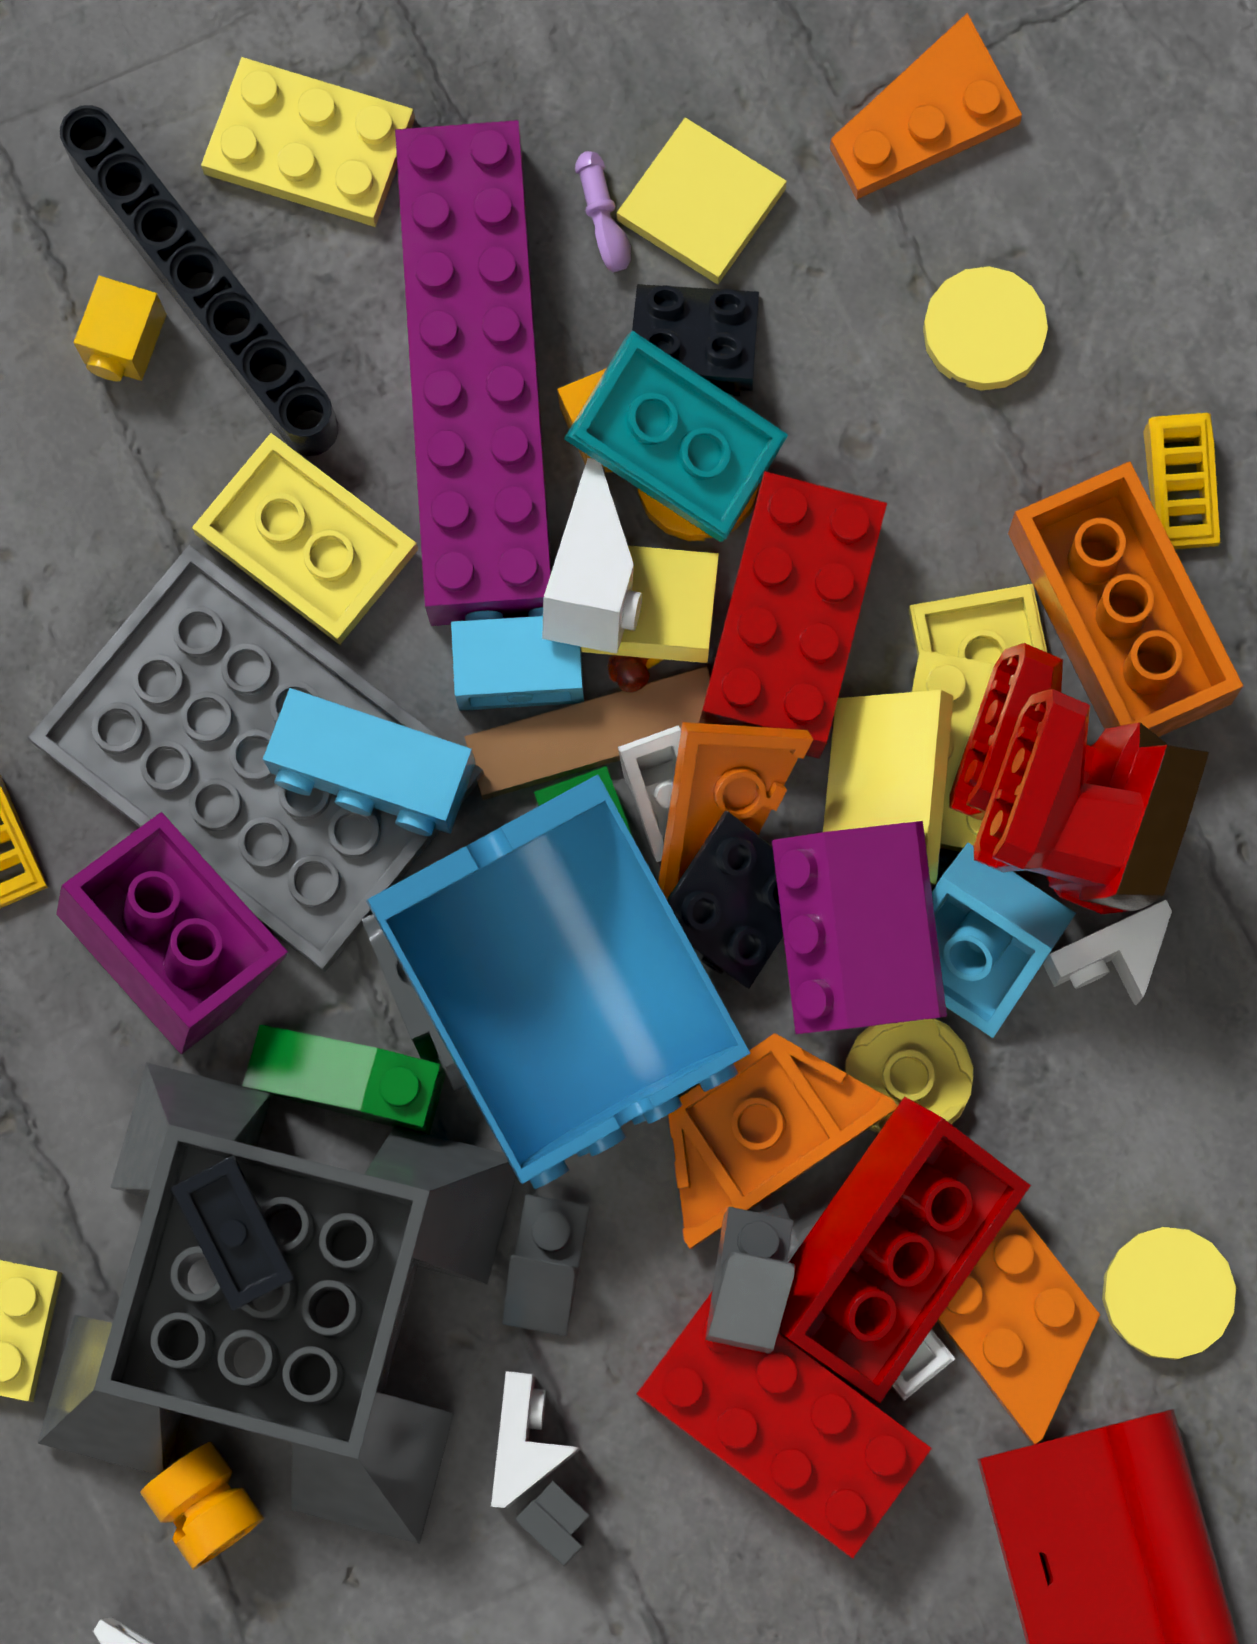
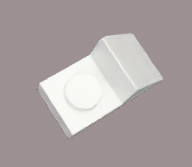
M679 725L618 747L625 781L634 797L651 851L657 862L662 861L681 735Z
M1167 900L1050 953L1043 966L1053 986L1056 987L1071 980L1075 989L1090 984L1110 972L1106 963L1112 960L1132 1002L1137 1005L1146 993L1172 913Z
M506 1371L491 1502L492 1507L509 1508L580 1450L579 1447L528 1442L530 1429L542 1430L546 1390L534 1389L535 1376L533 1374Z

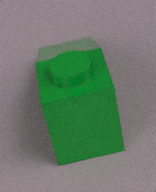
M259 1025L242 1087L392 1127L399 1126L430 1134L446 1073L439 1063L376 1047Z

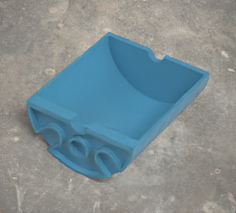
M598 774L366 900L521 1184L530 1181L533 1188L537 1189L550 1183L569 1171L564 1161L565 1159L574 1154H577L578 1157L588 1153L591 1156H595L613 1147L626 1138L621 1129L622 1125L630 1120L634 1125L644 1121L650 1124L667 1116L682 1106L677 1095L698 1083L703 1091L706 1092L728 1081L738 1074L733 1063L750 1054Z

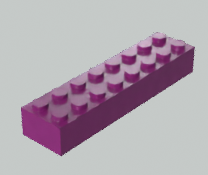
M519 120L395 129L425 609L431 626L451 625V622L465 621L467 614L477 611H497L503 614V618L528 617L530 610L543 607V598L552 572L523 153Z

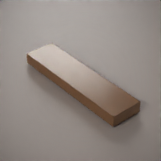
M707 666L464 736L467 747L473 751L476 765L484 772L477 781L482 799L486 800L620 761L619 746L678 725L681 729L682 722L699 723L710 681Z

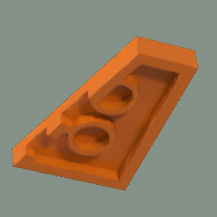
M966 13L831 138L830 150L855 198L859 199L1020 125L1022 113L968 13Z
M682 722L658 885L666 899L724 811L730 812L759 835L771 810L777 811L787 792L784 785L798 758L804 759L813 741V737L808 730Z

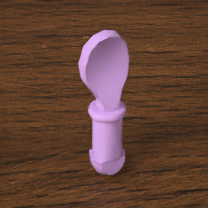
M585 151L580 154L575 164V171L580 175L587 203L585 211L587 216L592 217L594 222L595 236L604 264L613 273L626 269L631 261V245L626 233L610 215L615 210V203L610 199L603 172L606 168L604 162L597 153Z

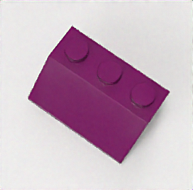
M162 812L61 885L56 915L181 1055L227 1020L284 960L288 953Z
M923 821L821 832L772 840L795 1034L947 1017Z

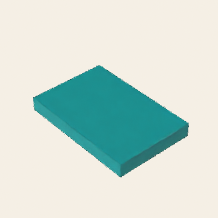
M631 331L622 342L564 437V440L717 541L722 542L727 539L761 482L764 471L767 472L788 434L634 331Z

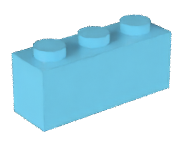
M289 688L263 757V761L270 773L277 775L274 783L284 789L306 796L311 795L313 788L337 796L335 804L346 810L360 815L371 816L373 808L396 815V825L423 836H432L434 829L451 833L476 764L471 748Z

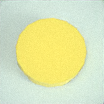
M990 266L965 269L945 280L930 298L923 325L926 351L938 371L950 380L953 377L958 382L966 383V387L980 391L1005 388L1024 378L1041 356L1048 331L1045 306L1034 288L1015 273Z
M935 1018L869 1026L857 1036L845 1062V1073L892 1098L897 1106L905 1096L941 1116L950 1124H953L960 1118L971 1096L973 1065L966 1045L949 1025ZM892 1114L869 1130L878 1134Z
M1161 1227L1136 1235L1117 1251L1104 1274L1102 1300L1110 1325L1127 1344L1148 1357L1177 1360L1203 1352L1223 1335L1234 1314L1236 1285L1229 1263L1212 1242L1190 1230Z

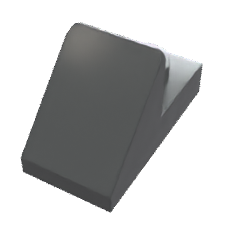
M525 1194L515 1253L510 1257L502 1325L567 1336L590 1205Z
M728 1207L723 1216L705 1340L765 1353L773 1351L795 1274V1264L788 1262L793 1220Z

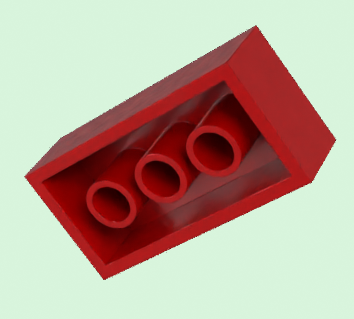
M764 471L699 723L808 730L813 737V741L806 756L820 759L827 744L887 506L886 502Z
M711 1292L636 1393L637 1397L842 1553L853 1559L932 1448L779 1333L771 1353L705 1340L712 1297Z

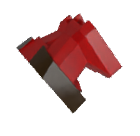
M1026 643L1005 649L993 667L949 794L950 809L974 819L982 820L973 846L974 861L1001 872L1029 870L1046 875L1050 882L1049 887L1053 888L1060 898L1100 914L1134 911L1151 905L1164 896L1188 825L1209 752L1168 745L1141 722L1106 728L1094 744L1087 745L1090 705L1061 693L1063 659Z

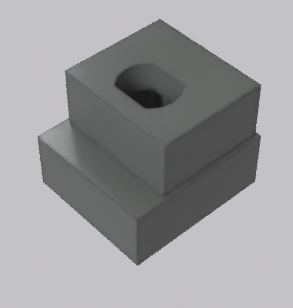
M552 1481L536 1499H533L515 1520L553 1557L565 1566L584 1546L574 1534L591 1515L558 1483Z

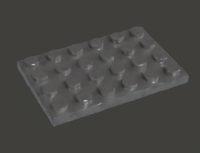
M188 545L30 734L28 739L138 827H141L162 812L263 925L323 972H326L363 927L361 919L373 914L366 900L398 883L440 830L434 829L432 836L419 835L396 825V815L373 808L371 816L360 815L336 805L335 799L337 796L313 788L311 795L306 796L275 784L274 781L277 775L270 773L263 761V757L289 688L438 738L440 737L201 553ZM476 764L462 803L484 774L483 770Z

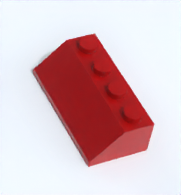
M904 1096L790 1259L789 1263L796 1266L795 1274L778 1332L881 1403L1031 1185L944 1118Z

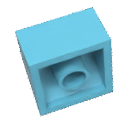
M967 843L932 891L945 1004L948 1009L994 1038L1076 913L1016 873L1001 872L974 861V847L972 844Z

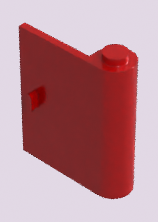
M1174 1409L977 1459L1027 1644H1239ZM1039 1553H1041V1554L1043 1555L1044 1559H1045L1046 1567H1047L1048 1574H1049V1578H1050V1581H1049L1048 1584H1047V1575H1046V1572H1045L1043 1560H1042V1557H1041V1555H1040Z

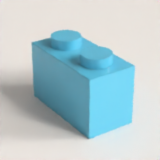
M543 607L530 610L528 617L503 618V614L497 611H477L467 614L465 621L451 622L454 691L459 711L584 702L581 647L542 639Z

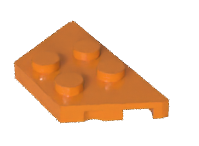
M776 1033L750 1049L749 1055L733 1063L738 1074L728 1081L706 1092L703 1091L699 1084L679 1098L682 1106L668 1114L674 1145L677 1188L680 1192L684 1224L683 1236L689 1249H693L722 1229L723 1216L728 1207L749 1211L892 1114L897 1108L894 1100Z
M1017 1209L1007 1219L937 1322L1030 1443L1034 1445L1043 1439L1100 1313L1019 1209Z

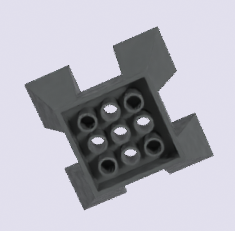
M146 1062L111 1184L113 1189L148 1198L113 1323L74 1315L38 1444L159 1475L169 1467L183 1414L292 1442V1511L420 1544L454 1413L384 1394L417 1267L488 1285L516 1179V1174L505 1154L399 1126H394L365 1174L259 1148L258 1144L271 1101V1094ZM231 1156H235L269 1226L273 1218L284 1210L298 1211L302 1220L301 1231L297 1238L288 1244L280 1245L296 1279L283 1285L284 1293L280 1303L268 1311H259L254 1306L253 1301L232 1311L217 1281L209 1291L202 1294H194L188 1285L190 1268L198 1260L204 1259L205 1256L171 1187ZM329 1292H343L349 1301L347 1318L336 1327H322L316 1316L319 1300ZM257 1340L264 1348L265 1363L256 1375L242 1378L234 1367L235 1352L243 1343Z

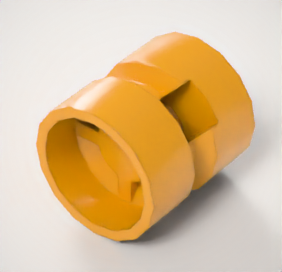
M208 1442L179 1459L151 1480L140 1492L160 1523L173 1522L177 1528L172 1540L192 1570L199 1568L224 1552L265 1519L244 1488L232 1489L228 1483L233 1472L213 1442Z

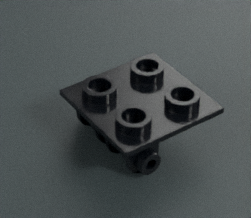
M637 284L632 331L704 379L710 380V383L727 394H734V396L740 397V390L753 391L759 303L758 291Z
M724 811L667 898V901L692 947L703 955L701 961L720 974L726 972L745 988L750 989L783 937L773 846L730 812Z

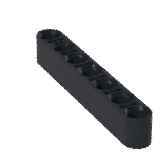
M84 105L72 109L62 120L60 139L75 171L287 445L297 453L305 456H317L328 451L336 441L338 422L327 393L111 116L102 108L93 105ZM92 136L105 137L104 142L93 150L80 149L81 144ZM127 181L141 183L140 187L128 196L115 195L116 189ZM171 226L177 228L175 234L169 240L164 242L150 240L155 230L161 227ZM198 272L213 274L211 281L201 288L192 289L185 287L186 281L193 274ZM233 318H244L249 321L247 328L237 335H226L220 332L222 326ZM269 364H279L286 368L284 374L273 382H262L256 379L258 372ZM314 410L323 415L321 421L311 429L301 430L292 426L294 419L304 411Z

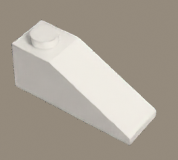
M587 458L543 598L542 639L617 654L624 629L633 631L636 629L641 610L642 593L632 591L634 564L602 465L592 458Z

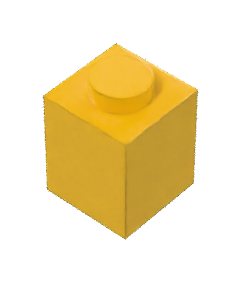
M99 275L73 343L84 364H87V370L91 373L117 382L121 381L123 376L142 381L167 314L157 293Z

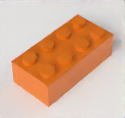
M1130 461L1015 511L1008 535L1104 730L1106 728L1141 722L1160 737L1233 703L1243 688V684Z

